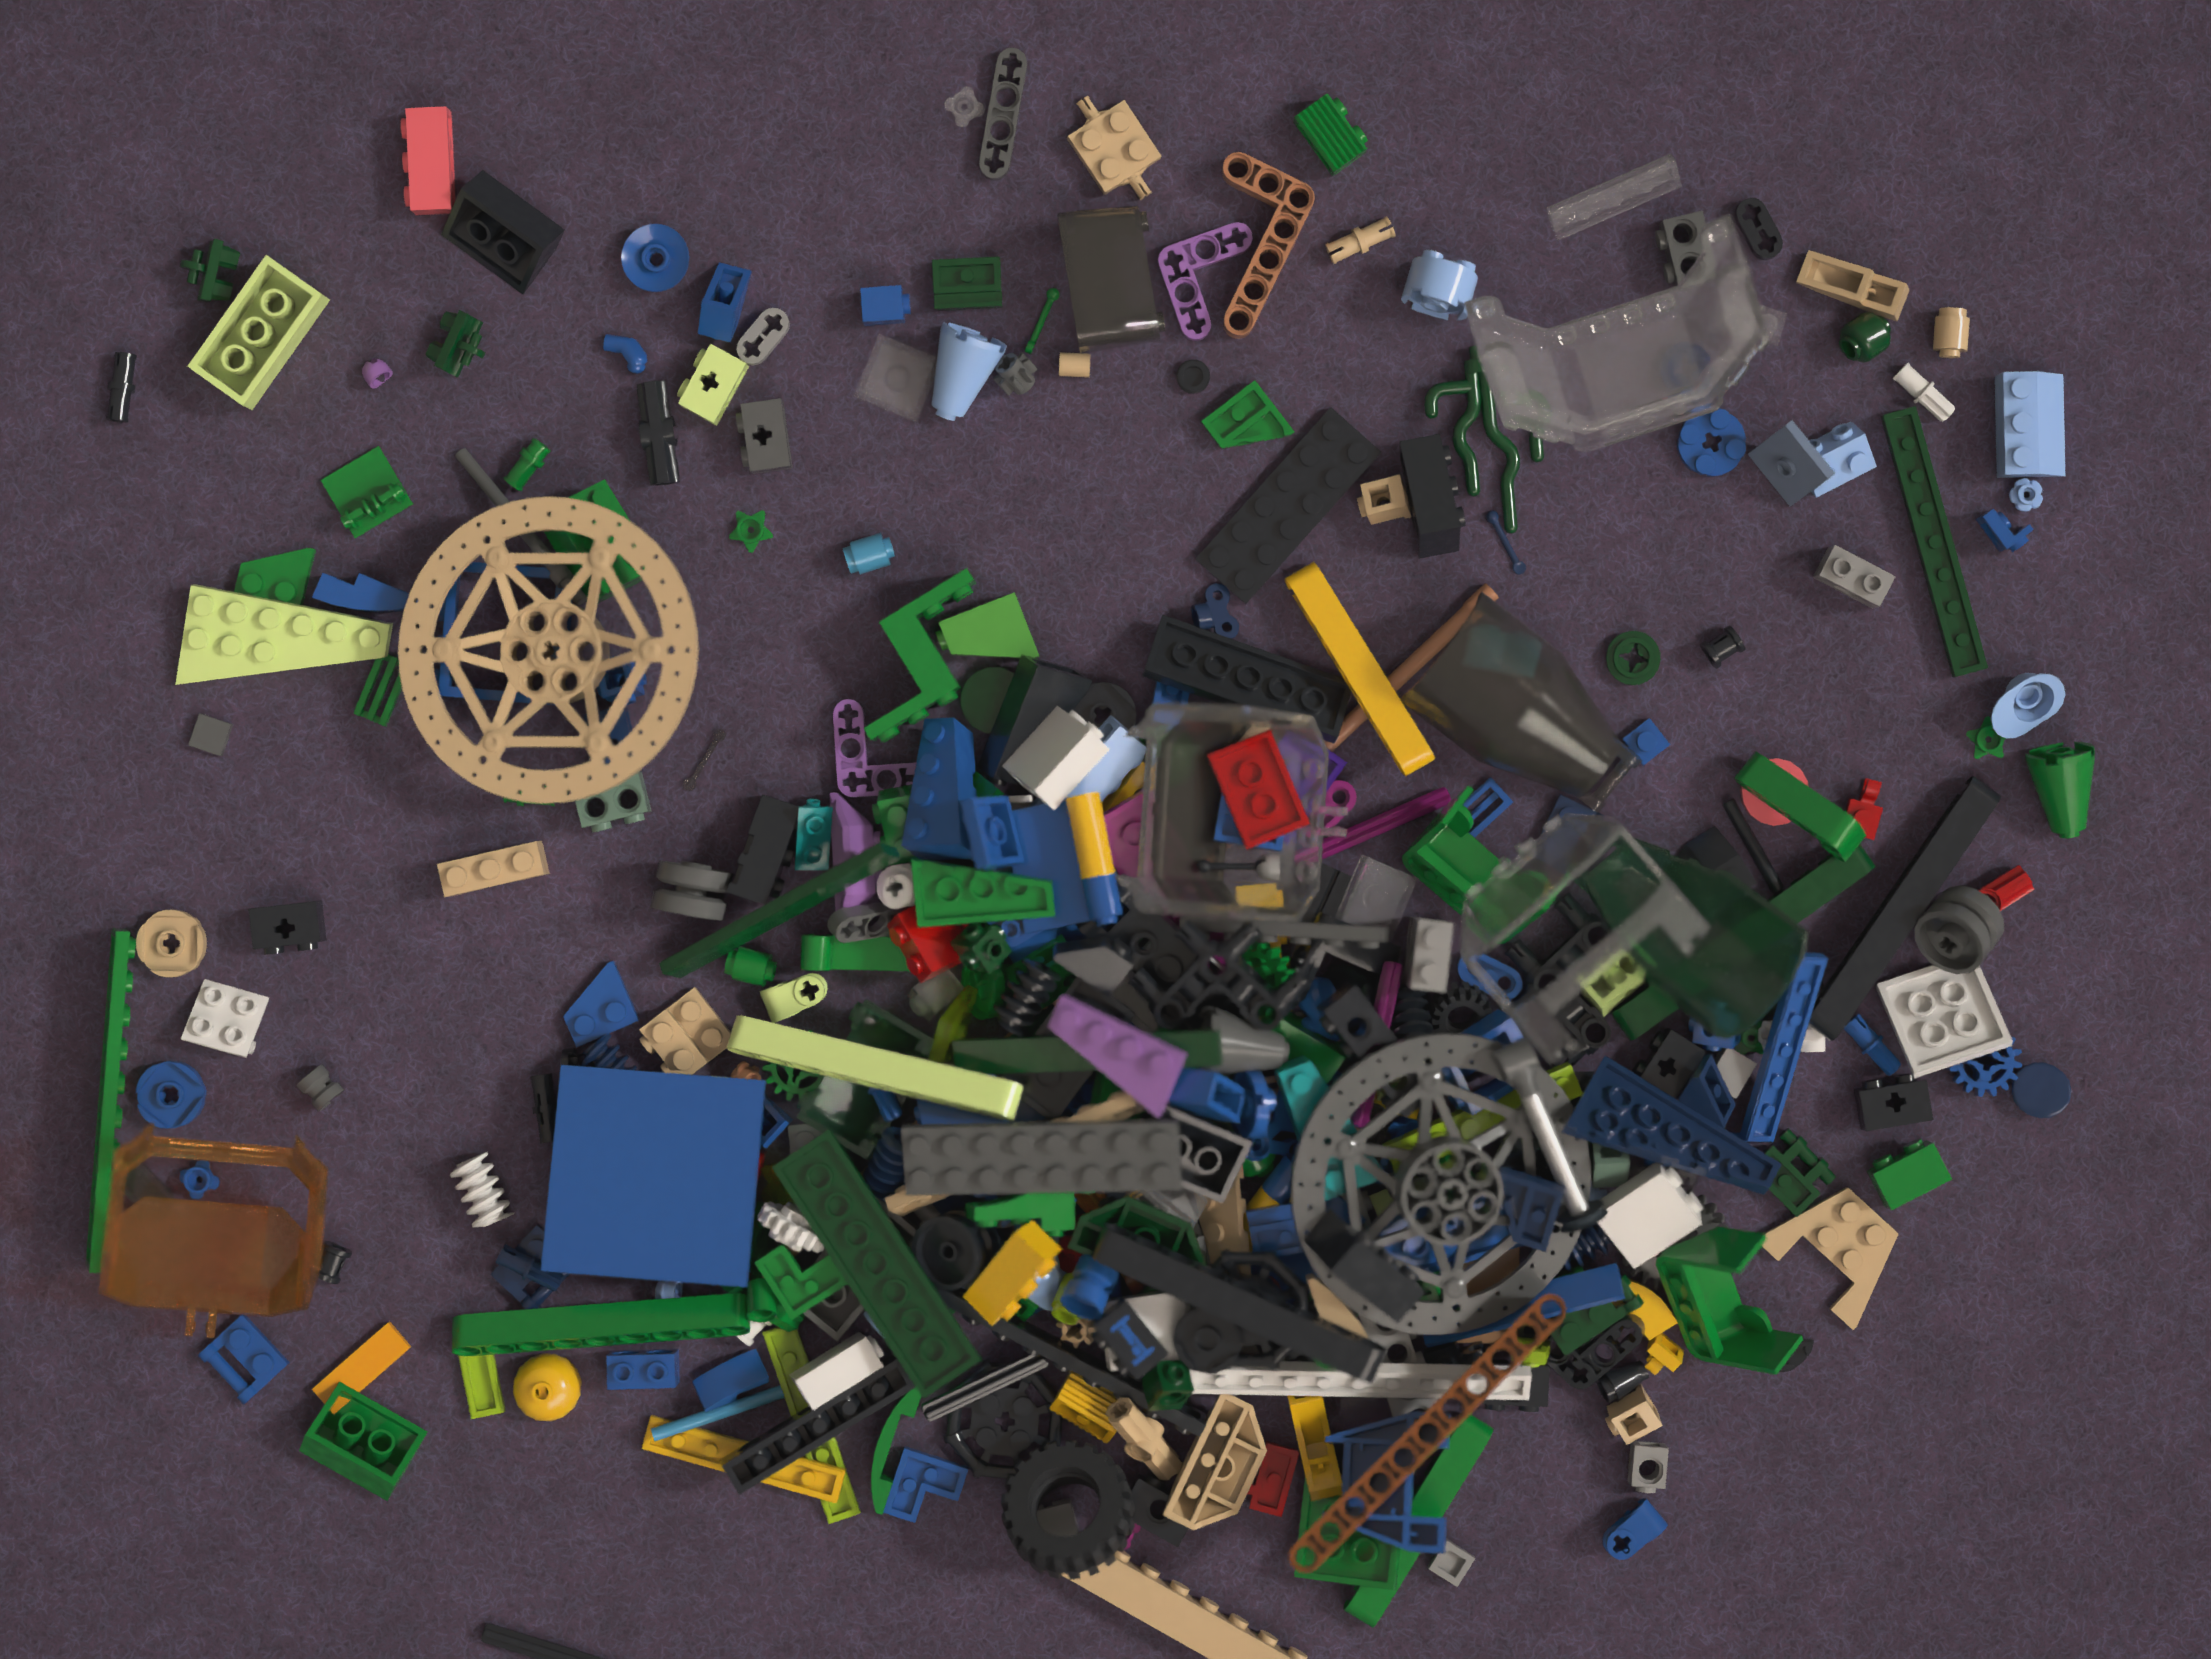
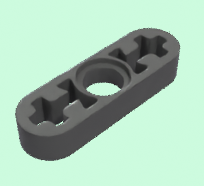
M882 902L841 908L831 915L827 927L832 935L842 943L889 936V929L886 925L898 913L912 906L893 909L885 906ZM880 915L878 921L868 927L869 921L874 916Z

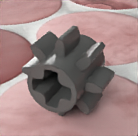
M1022 352L1018 356L1014 353L1004 355L995 367L998 375L993 380L1007 395H1010L1012 392L1017 395L1024 394L1035 383V377L1032 373L1037 368Z

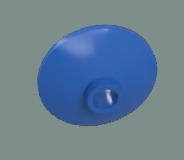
M648 224L636 229L625 241L621 254L623 270L628 279L640 289L649 292H662L676 286L684 278L690 259L687 244L682 236L671 227L662 224ZM656 253L663 256V262L658 266L651 264V257Z

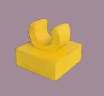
M1661 1333L1649 1340L1647 1352L1650 1355L1647 1357V1363L1644 1367L1654 1375L1664 1365L1674 1372L1682 1364L1684 1350L1664 1333Z

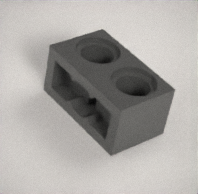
M1703 210L1662 220L1659 224L1660 230L1655 231V238L1659 251L1665 250L1668 263L1663 264V272L1667 284L1673 283L1675 291L1716 280L1718 273ZM1682 227L1686 229L1689 234V241L1687 243L1677 242L1673 237L1674 228ZM1690 260L1696 265L1697 273L1695 276H1686L1681 271L1682 261Z

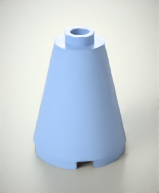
M942 323L931 404L937 409L936 415L951 421H955L956 416L963 417L1005 353L1007 347L1005 343L993 337L989 343L986 337L980 335L981 332L954 323Z

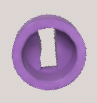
M376 358L372 359L371 362L367 361L362 368L364 380L371 388H377L384 383L376 379L380 375L384 374L386 381L393 374L392 370L383 360Z

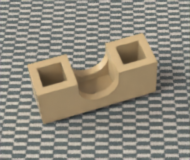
M542 841L437 864L444 897L550 874Z

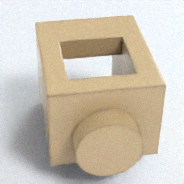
M1400 474L1360 484L1363 495L1357 498L1360 514L1362 517L1367 516L1371 525L1400 517H1405V519L1412 517L1405 485ZM1382 500H1387L1390 502L1388 504L1378 506V504Z
M1641 1384L1635 1387L1636 1390L1626 1395L1619 1402L1615 1401L1606 1406L1609 1416L1605 1420L1614 1436L1620 1434L1626 1445L1662 1426L1659 1413Z

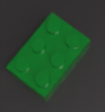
M605 479L568 497L607 508L630 521ZM544 531L556 553H589L595 543L593 538L567 531ZM613 536L609 538L610 544L614 542ZM621 555L616 557L611 566L624 590L643 580L632 565ZM565 564L574 576L583 567L582 564ZM591 576L581 587V590L587 597ZM602 578L598 604L614 596L605 578Z

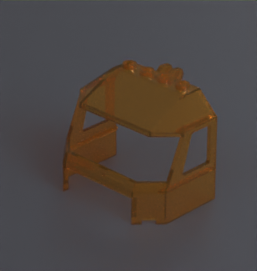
M153 1122L143 1129L140 1135L129 1143L126 1142L115 1151L99 1294L132 1307L187 1311L185 1336H193L195 1332V1311L209 1312L205 1327L207 1338H214L217 1313L273 1317L309 1308L321 1263L328 1168L319 1158L316 1159L308 1151L305 1143L297 1134L295 1135L293 1147L287 1148L152 1136ZM150 1156L288 1167L309 1190L306 1233L282 1207L144 1196L122 1213L126 1174Z

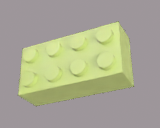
M266 255L187 367L242 406L253 410L330 299Z

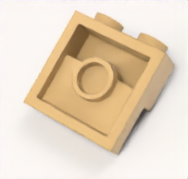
M696 987L639 1029L643 1034L639 1040L644 1048L651 1055L657 1052L664 1061L660 1065L664 1073L693 1075L727 1048L731 1035L730 1030Z

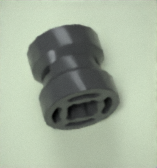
M323 1064L310 1072L296 1086L302 1094H308L312 1098V1105L318 1112L331 1103V1099L336 1095L338 1097L345 1090L339 1082L331 1081L329 1071Z

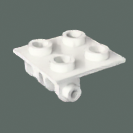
M204 979L181 1040L247 1058L248 1054L252 1055L256 1042L253 1040L267 1007L269 997Z

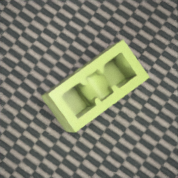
M710 344L707 350L702 348L693 364L697 369L691 380L686 378L683 381L677 396L680 397L678 404L681 407L717 426L749 366L742 360ZM716 375L715 381L719 384L716 389L711 387L706 392L703 380L705 378L712 379Z
M1630 940L1579 983L1580 994L1605 1017L1654 976V964Z

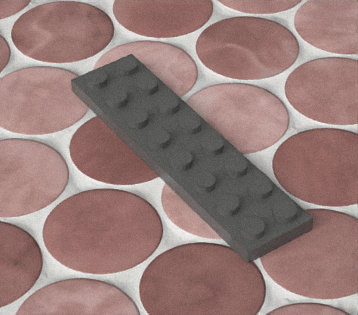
M1179 1119L903 1125L901 1128L906 1195L1182 1189Z

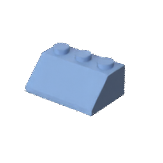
M2028 371L2002 372L1996 375L1997 478L2065 476L2063 374Z

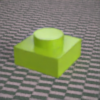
M1516 1337L1520 1343L1525 1345L1531 1344L1535 1340L1533 1338ZM1544 1340L1521 1365L1531 1366V1368L1546 1365L1550 1354L1551 1341Z

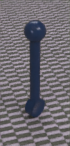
M1494 510L1487 512L1486 520L1493 525L1513 563V572L1519 575L1523 574L1526 571V565L1517 558L1498 521L1499 514Z

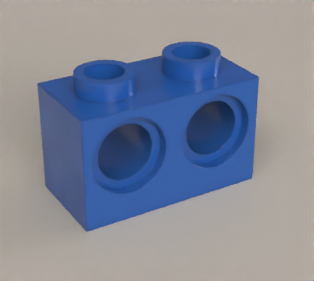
M679 1349L610 1351L606 1356L607 1390L676 1388L680 1383Z

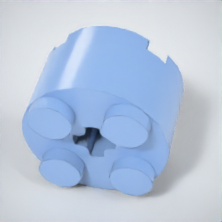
M1424 250L1423 256L1415 257L1412 260L1401 301L1405 304L1407 300L1413 302L1411 309L1443 320H1448L1449 314H1458L1457 320L1466 319L1478 280V276L1475 273L1476 266L1465 260H1457L1456 262L1443 259L1444 256L1439 252Z

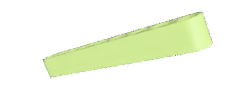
M737 1015L727 1044V1050L742 1056L1007 1121H1014L1023 1090L1022 1085L1009 1080Z

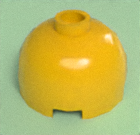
M542 1353L531 1357L519 1368L514 1378L513 1395L517 1406L526 1416L537 1421H554L567 1415L576 1406L581 1393L582 1381L577 1368L569 1359L557 1354Z

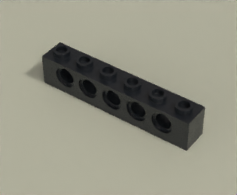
M893 1354L881 1361L884 1367L818 1408L812 1410L807 1406L720 1459L723 1469L738 1494H742L914 1389L915 1385L896 1356Z

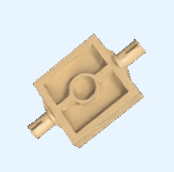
M1089 96L1077 102V106H1079L1087 121L1083 127L1068 135L1067 140L1102 193L1106 195L1118 186L1130 183L1140 200L1145 198V195L1151 194L1152 191H1150L1141 175L1147 167L1161 159L1162 156L1125 100L1111 109L1101 112L1097 111Z

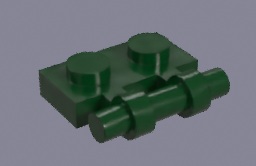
M1786 1128L1779 1135V1138L1787 1145L1786 1149L1780 1153L1771 1144L1763 1153L1781 1163L1768 1190L1794 1216L1798 1217L1821 1194L1812 1183L1819 1177L1826 1185H1829L1836 1178V1175L1828 1168L1829 1163L1823 1157L1818 1158L1806 1146L1808 1142L1801 1135L1796 1136L1789 1128ZM1796 1156L1809 1167L1803 1175L1790 1163Z

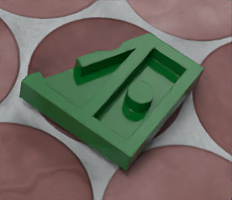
M1255 380L1201 421V424L1221 450L1289 437L1295 432Z
M305 548L241 563L234 592L303 605L316 549Z

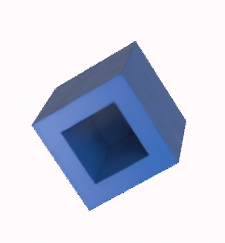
M901 285L860 288L862 320L865 326L905 323V314H911L910 295L903 294Z

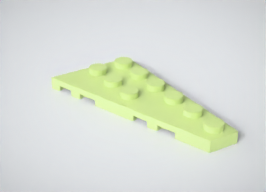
M193 584L190 587L175 685L385 658L388 656L393 623Z

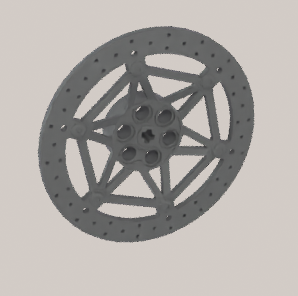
M1432 1033L1405 1038L1388 1044L1368 1054L1337 1078L1322 1095L1302 1130L1294 1155L1290 1184L1292 1215L1301 1247L1319 1278L1342 1302L1360 1315L1380 1325L1402 1332L1443 1335L1461 1333L1494 1323L1530 1302L1551 1282L1570 1256L1580 1236L1581 1230L1571 1232L1570 1235L1569 1233L1561 1232L1560 1228L1563 1224L1555 1221L1554 1225H1557V1229L1552 1231L1546 1252L1533 1248L1525 1260L1509 1275L1482 1291L1467 1295L1466 1284L1517 1244L1512 1241L1510 1233L1463 1270L1470 1241L1485 1233L1491 1225H1510L1511 1223L1507 1214H1499L1502 1201L1504 1202L1505 1200L1499 1169L1519 1137L1521 1138L1524 1173L1537 1177L1532 1139L1533 1126L1523 1103L1514 1109L1513 1107L1511 1108L1442 1080L1441 1070L1443 1067L1473 1069L1504 1081L1492 1058L1493 1051L1505 1046L1500 1042L1464 1033ZM1430 1057V1062L1425 1064L1424 1060ZM1539 1066L1536 1069L1538 1074L1534 1079L1585 1199L1588 1202L1590 1200L1591 1164L1587 1141L1580 1138L1575 1139L1573 1136L1561 1133L1574 1107L1560 1086ZM1416 1072L1417 1084L1352 1136L1341 1132V1129L1352 1113L1372 1093L1401 1076ZM1448 1094L1502 1115L1505 1119L1467 1141L1461 1138L1443 1095ZM1420 1098L1417 1146L1408 1150L1365 1143L1366 1139ZM1432 1100L1447 1130V1135L1430 1138ZM1508 1132L1491 1160L1481 1150L1482 1146ZM1330 1137V1141L1325 1144L1324 1139ZM1450 1150V1159L1444 1164H1438L1439 1155L1443 1151ZM1364 1155L1401 1160L1396 1175L1391 1177ZM1331 1156L1342 1160L1349 1224L1356 1231L1362 1230L1354 1166L1356 1164L1360 1165L1394 1192V1200L1363 1232L1375 1242L1374 1246L1378 1249L1381 1246L1385 1247L1419 1235L1430 1241L1440 1270L1439 1274L1398 1259L1396 1264L1400 1267L1406 1264L1419 1276V1280L1441 1288V1300H1418L1414 1307L1397 1323L1330 1273L1303 1241L1327 1214L1325 1206V1177L1328 1161ZM1476 1162H1481V1171L1475 1176H1469L1470 1167ZM1417 1172H1424L1422 1182L1412 1186L1410 1183L1412 1176ZM1445 1188H1454L1452 1193L1446 1192L1445 1194H1443ZM1479 1196H1485L1484 1205L1479 1209H1473L1475 1199ZM1563 1198L1560 1204L1557 1218L1563 1212L1568 1210ZM1427 1205V1214L1421 1219H1415L1416 1210L1421 1206ZM1397 1214H1400L1408 1224V1227L1375 1238ZM1458 1217L1457 1227L1446 1231L1447 1222L1451 1218ZM1443 1245H1457L1452 1268ZM1458 1304V1308L1453 1310V1306Z

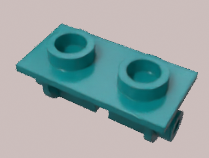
M808 799L805 805L798 807L794 870L829 869L833 807L821 806L818 799Z

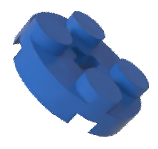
M1703 409L1685 420L1679 431L1677 450L1680 459L1688 469L1700 475L1716 477L1731 471L1738 465L1746 452V436L1741 423L1737 418L1729 414L1728 411L1724 409ZM1710 433L1712 437L1718 436L1721 442L1717 444L1718 450L1716 452H1713L1711 448L1704 449L1702 443L1706 441L1705 434Z
M166 1061L151 1066L140 1077L136 1086L139 1103L137 1106L141 1115L150 1124L159 1128H177L191 1123L199 1116L205 1104L207 1090L202 1077L193 1067L183 1062ZM165 1087L169 1089L177 1088V1096L179 1097L177 1102L174 1100L169 1103L165 1102L166 1094L163 1092Z
M1261 1070L1237 1072L1232 1082L1247 1091L1239 1123L1231 1122L1232 1127L1237 1135L1244 1138H1265L1268 1134L1270 1111H1273L1276 1107L1275 1093L1272 1090H1268Z

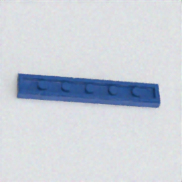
M1792 953L1739 1134L1745 1142H1774L1828 960L1822 953Z
M1614 1263L1552 1279L1538 1295L1514 1313L1481 1328L1461 1333L1443 1335L1423 1334L1425 1345L1430 1348L1510 1328L1540 1297L1546 1294H1555L1562 1298L1566 1306V1313L1625 1299L1618 1265ZM1550 1301L1542 1305L1540 1312L1546 1319L1560 1315L1561 1310L1558 1304ZM1458 1304L1453 1306V1310L1458 1308Z

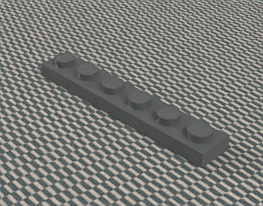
M1180 916V928L1190 919L1191 923L1207 938H1210V932H1223V939H1229L1246 919ZM1248 919L1254 925L1246 933L1250 934L1258 927L1262 932V936L1256 941L1277 942V936H1289L1290 943L1311 944V938H1323L1324 945L1345 946V940L1358 941V947L1379 948V942L1389 941V927Z

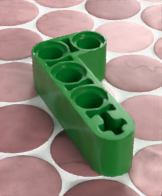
M1756 751L1734 777V780L1745 790L1815 837L1826 851L1844 863L1866 837L1863 828L1852 816Z
M832 934L801 935V970L909 971L904 954L899 946L892 942L890 937L842 943Z

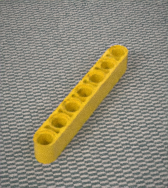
M1313 561L1286 577L1284 581L1289 590L1292 588L1294 592L1292 596L1401 773L1406 777L1435 760L1429 745L1316 563Z

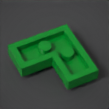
M781 1244L754 1262L791 1320L848 1284L829 1255L802 1271L785 1244Z

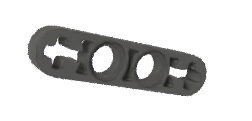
M1017 48L1003 50L996 62L979 160L982 174L990 180L1004 178L1010 169L1027 72L1025 54ZM1012 55L1016 56L1017 62L1022 64L1021 68L1016 67L1013 73V80H1020L1019 85L1010 81L999 82L1000 76L1007 79V66L1002 65L1003 61H1009ZM1003 89H1010L1016 95L1015 103L1009 107H1003L997 102V94ZM1003 122L1010 127V134L1006 139L997 140L992 137L991 128L995 123ZM988 143L996 147L1008 146L1007 152L1000 149L999 161L1004 164V167L998 168L996 173H991L990 167L985 165L986 161L993 159L994 148L987 149Z

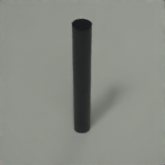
M1733 798L1722 805L1771 892L1775 893L1784 888L1735 799Z

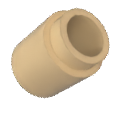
M1952 307L1939 309V316L1935 317L1933 350L1940 351L1939 357L1960 358V352H1967L1970 318L1966 317V309Z

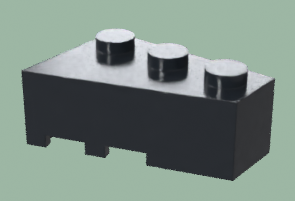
M1440 434L1400 441L1399 455L1407 497L1409 496L1413 514V528H1416L1419 541L1417 549L1419 559L1459 551L1460 529L1465 527L1466 523L1462 506L1456 507L1454 496L1459 495L1455 475L1449 476L1447 465H1452L1449 446H1442Z

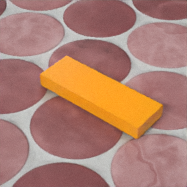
M389 1321L312 1390L324 1404L339 1382L357 1392H361L412 1346ZM339 1396L331 1412L333 1414L337 1413L350 1399Z

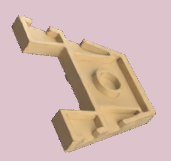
M1846 1187L1809 1207L1798 1217L1789 1218L1780 1223V1225L1764 1232L1767 1240L1762 1247L1779 1261L1801 1236L1805 1237L1852 1281V1284L1829 1309L1854 1330L1860 1321L1898 1233L1850 1188Z

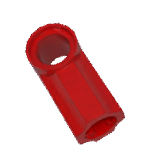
M2016 865L1978 889V891L1988 896L2000 911L2035 890L2032 880L2020 865Z

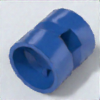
M1082 1255L1079 1257L1073 1270L1074 1278L1068 1281L1060 1301L1066 1310L1072 1314L1088 1320H1097L1101 1318L1109 1300L1108 1295L1112 1294L1120 1274L1118 1271L1095 1261L1090 1255Z

